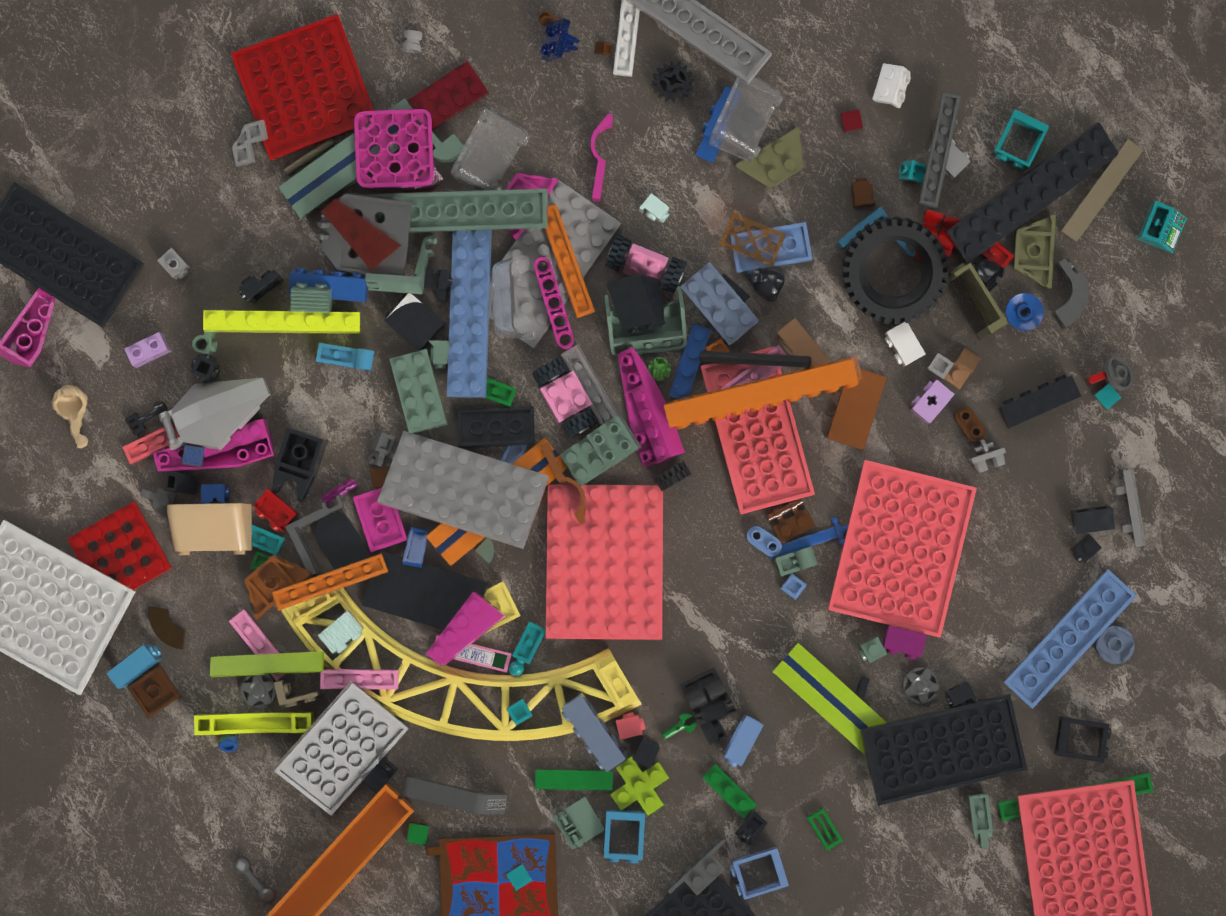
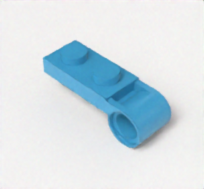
M319 343L316 362L371 371L375 352L366 349Z

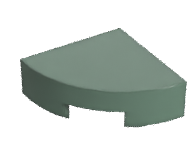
M486 538L475 551L489 564L494 556V545L491 539Z

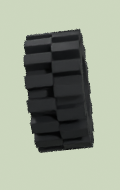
M682 461L654 479L660 490L664 491L690 476L691 472L686 463Z

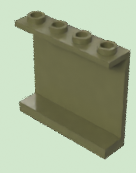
M962 263L949 273L946 280L947 284L959 278L988 327L975 334L979 341L1008 324L971 263L968 265Z

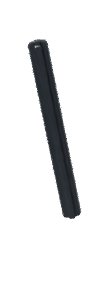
M701 351L699 356L700 361L705 363L809 368L812 364L810 356Z

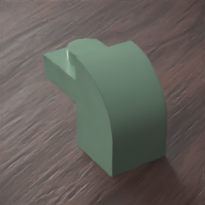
M432 132L433 148H435L433 150V158L442 163H450L456 161L467 152L466 147L455 134H452L441 143Z

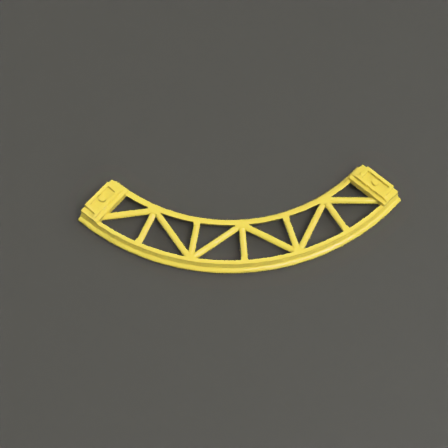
M344 588L281 610L294 632L310 652H324V666L327 669H341L339 665L365 638L373 669H381L373 639L403 659L398 669L399 683L410 663L445 677L395 694L396 689H379L380 696L369 689H362L393 715L434 731L454 736L492 741L535 740L573 733L574 725L570 721L567 722L561 713L563 711L562 706L566 704L562 686L612 702L615 707L596 715L598 719L601 718L604 722L621 716L641 705L639 698L636 696L609 648L580 662L546 672L522 674L517 677L512 675L482 674L447 665L440 666L437 662L405 647L370 620ZM340 603L346 611H351L364 629L361 630L363 634L358 639L352 640L346 649L334 660H331L314 642L302 625L308 623L325 627L330 626L335 620L319 618L317 616ZM593 669L606 692L566 678ZM465 683L502 687L501 721ZM547 683L527 703L530 711L554 688L563 724L539 729L512 731L516 725L513 720L509 722V713L506 710L509 707V687ZM449 685L440 721L421 716L393 704V702ZM457 687L498 730L474 729L448 724Z

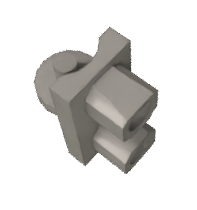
M984 439L980 440V447L974 448L976 454L983 452V455L969 459L970 465H974L977 473L988 470L985 460L989 458L992 459L995 468L1005 465L1003 455L1006 453L1005 448L989 452V449L994 448L993 442L986 444Z

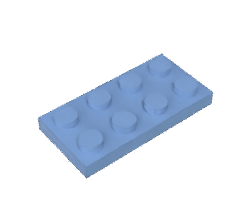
M806 222L730 235L736 273L813 260Z

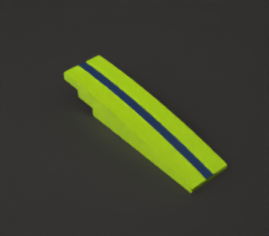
M799 643L792 648L772 671L864 755L865 750L860 729L887 723Z

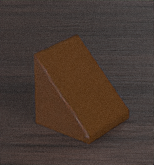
M596 42L594 54L612 56L613 44Z

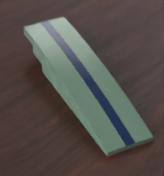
M403 99L388 110H408L413 108L406 99ZM418 120L415 121L419 126L421 125ZM391 125L388 128V132L391 135H395L399 131V127L396 125ZM355 133L279 186V189L301 219L316 208L322 207L332 198L338 197L357 182ZM374 144L370 147L369 151L371 154L376 155L380 152V147ZM397 144L389 146V152L392 154H396L400 150Z

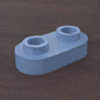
M759 526L751 527L746 535L748 542L764 554L773 557L781 552V542ZM755 532H758L760 534V538L758 540L753 538V534ZM771 543H774L776 545V549L774 551H771L769 549V545Z

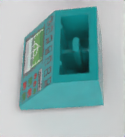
M1155 201L1149 207L1137 240L1173 254L1187 218L1175 208Z

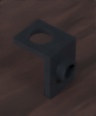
M384 756L363 779V783L377 794L397 772L398 768Z

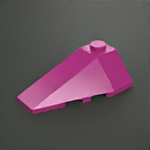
M40 288L37 289L1 339V357L13 364L26 367L32 366L41 353L56 298Z

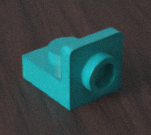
M914 160L903 161L899 168L898 179L909 180L922 185L926 165Z

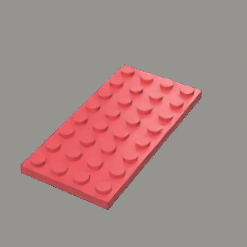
M775 346L751 353L767 354L772 349H774ZM710 363L700 366L707 392L721 389L751 365ZM779 368L769 377L782 374L781 368ZM783 400V403L773 407H769L766 404L757 411L750 412V409H746V412L736 416H731V413H729L723 419L715 420L740 515L815 495L791 404L788 403V400Z

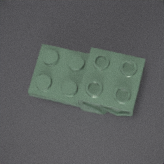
M620 414L559 455L576 482L583 486L641 448Z

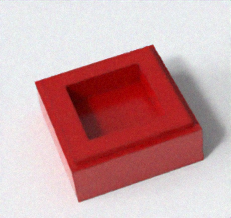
M1104 371L1086 378V384L1092 385L1107 378V375Z

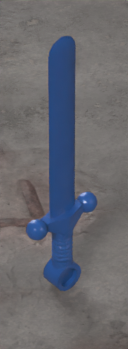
M832 517L831 522L834 524V527L783 543L782 550L777 556L768 557L774 559L838 538V544L843 546V536L847 531L848 524L840 526L838 518ZM776 546L771 547L769 549L771 551H774L776 549Z

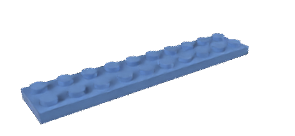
M492 230L453 231L451 278L453 279L450 295V349L448 351L447 397L486 398Z

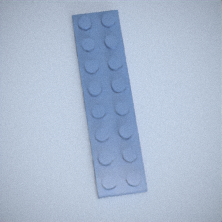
M1107 569L1003 683L1033 709L1137 595Z

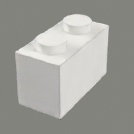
M903 322L885 333V343L889 348H893L896 353L894 358L899 365L902 364L905 367L925 355L923 348L908 323Z

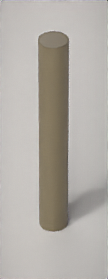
M331 138L324 141L283 169L287 176L335 143Z

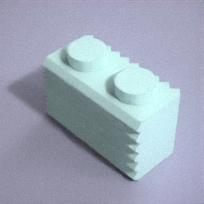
M348 610L322 631L318 637L332 654L336 651L341 653L348 647L346 643L349 640L355 641L363 634L361 630L364 627Z

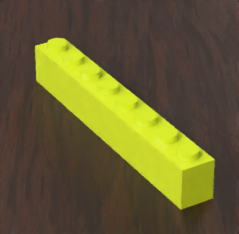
M203 310L204 332L359 334L360 312L320 313Z

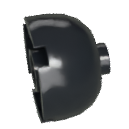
M985 259L972 264L989 293L997 286L996 280L998 277L1002 279L1005 273V268L993 260Z

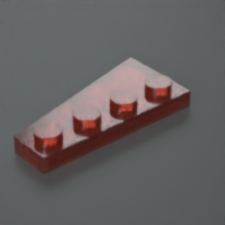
M337 198L321 211L371 271L402 246Z

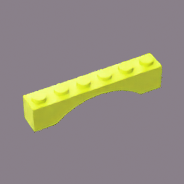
M314 712L198 714L194 716V735L305 733L314 723Z

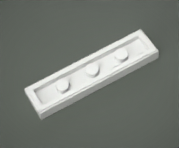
M626 0L621 2L613 75L632 77L640 10Z

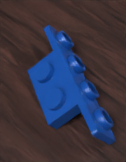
M725 86L720 100H718L717 104H712L709 112L712 115L710 121H705L701 130L704 132V135L696 153L697 157L711 163L714 162L740 102L742 92Z

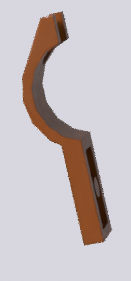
M549 444L541 445L558 482L572 484L578 489L581 503L575 516L580 525L584 524L587 502L584 490L576 481L564 476Z

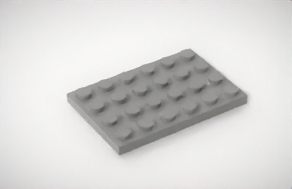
M350 681L274 766L273 770L332 816L409 728L355 683Z

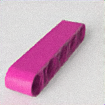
M540 257L534 263L535 273L557 344L561 349L568 350L574 344L572 330L551 262L545 257ZM541 262L548 264V269L544 272L539 271L537 268ZM552 281L554 287L551 290H546L543 287L544 282ZM557 299L560 304L557 308H551L549 301ZM556 318H564L565 324L562 327L556 326L554 324ZM562 336H569L571 342L568 345H562L560 343Z

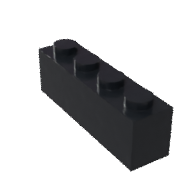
M1064 374L1055 378L1056 382L1051 385L1046 382L1037 386L1038 390L1031 393V390L1021 393V398L1015 401L1013 397L1003 401V406L999 407V410L1007 428L1016 426L1081 397L1073 376L1066 377Z

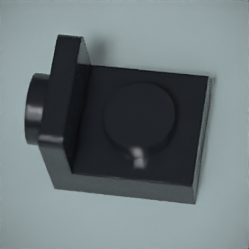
M1087 534L1071 548L1074 552L1072 556L1079 563H1088L1089 559L1102 547L1090 534Z
M751 811L735 834L741 842L751 845L768 822L754 811Z

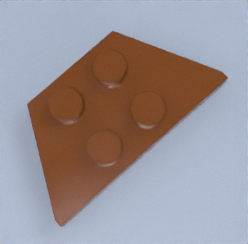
M273 555L244 579L246 588L249 591L250 602L253 603L256 620L275 605L271 592L303 581L311 574V571Z

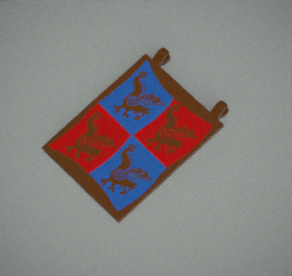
M555 834L439 839V846L426 847L427 856L440 855L442 916H558ZM523 864L533 881L516 891L506 874Z

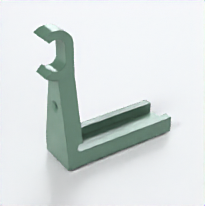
M428 236L423 239L414 272L415 277L366 273L365 281L368 290L422 294L428 259L434 256V252L427 250V246L430 243L436 244V237Z

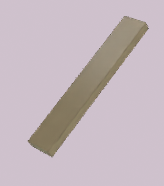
M1126 140L1118 151L1119 154L1112 159L1062 228L1061 233L1075 243L1079 240L1143 151L1142 148L1131 140Z

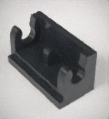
M1109 505L1071 510L1073 530L1076 531V534L1115 529L1113 508Z

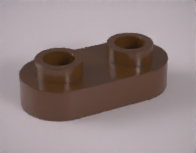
M959 408L954 416L956 423L969 441L979 442L985 436V428L971 408ZM963 413L968 414L967 420L962 418ZM973 429L979 431L978 436L973 435Z

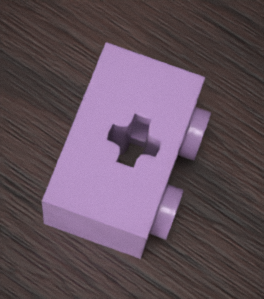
M160 332L124 348L132 366L136 368L171 352L164 334Z
M938 380L934 382L929 381L923 388L925 393L921 397L917 396L911 403L913 407L910 411L927 425L934 420L955 395ZM931 397L935 398V399L933 400V402H934L935 404H931V405H928V404H927L928 401H929L927 398H931Z

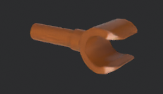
M544 11L539 17V23L543 26H547L549 22L563 25L567 23L566 20L553 17L548 11Z

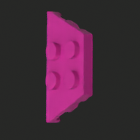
M517 173L505 190L547 189L549 195L559 180L557 178L552 179ZM509 229L516 241L525 230Z

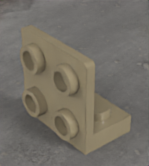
M287 679L274 683L279 706L285 704V708L299 704V700H304V703L315 701L318 699L317 696L322 694L320 690L291 698L290 694H293L291 683H287Z

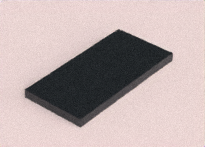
M378 550L377 555L382 553L388 572L369 579L362 606L444 630L473 592H477L485 598L489 583L425 563L422 564V568L403 565L404 557Z

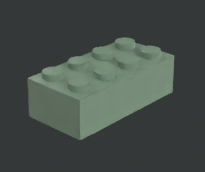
M424 349L389 359L409 434L448 425L433 366L430 361L429 351Z

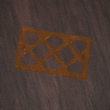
M732 213L719 244L774 266L775 259L786 234ZM734 218L743 221L745 226L734 229L732 224ZM749 227H758L763 230V234L753 237ZM747 229L751 239L740 243L736 232ZM771 233L780 236L779 242L774 245L771 244L768 237ZM731 234L734 235L737 242L734 246L725 242L726 237ZM765 236L769 247L758 250L755 240ZM752 242L756 252H747L743 250L742 245ZM771 249L773 257L769 261L762 258L760 253Z

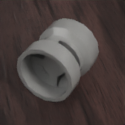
M404 30L403 38L405 41L402 44V51L420 53L421 45L418 41L422 40V32Z

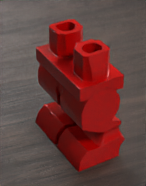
M927 209L924 211L922 225L927 227L939 240L947 259L950 257L954 245L945 231L960 221V219L947 215L944 216V214ZM940 224L941 229L938 232L937 226ZM916 250L915 259L922 261Z

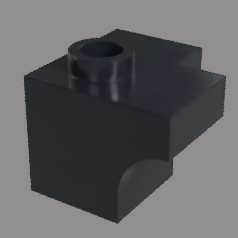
M426 269L424 289L434 291L440 302H447L448 288H451L453 279L450 277V272L448 270Z

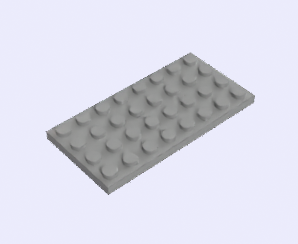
M559 180L548 195V206L557 205L582 277L584 278L621 226V223ZM545 228L525 229L490 277L489 318L533 349L551 325L534 269V263L538 258L545 257L551 262L563 304L565 305L569 300V295ZM541 262L537 268L539 271L544 272L548 269V264ZM546 281L543 287L546 290H551L554 287V283ZM557 299L549 301L551 308H557L560 304Z
M403 431L377 502L524 549L549 476Z

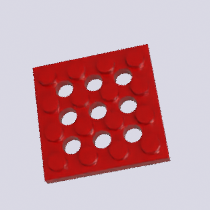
M136 501L67 539L79 561L107 576L114 574L118 582L133 590L172 569L169 560ZM125 522L132 524V530L129 533L123 531V524ZM109 531L115 533L116 538L113 542L106 540V534ZM138 538L141 540L142 546L140 549L135 550L132 547V541ZM92 541H96L99 544V548L95 552L89 549V544ZM118 548H122L125 551V556L122 559H118L115 556V551ZM145 555L151 558L150 565L146 567L141 563V559ZM102 557L108 561V565L104 569L98 565V561ZM127 565H132L134 568V573L131 576H127L124 572Z

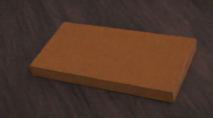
M860 369L862 379L858 382L859 384L845 389V386H843L827 439L864 450L887 377Z

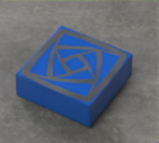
M185 445L182 464L202 467L205 448Z

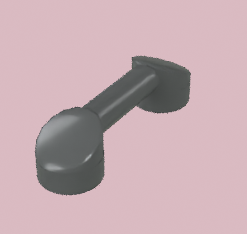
M238 858L234 864L235 871L239 874H244L259 892L258 896L262 902L269 903L273 901L276 896L275 890L270 886L264 887L250 871L251 863L248 858Z

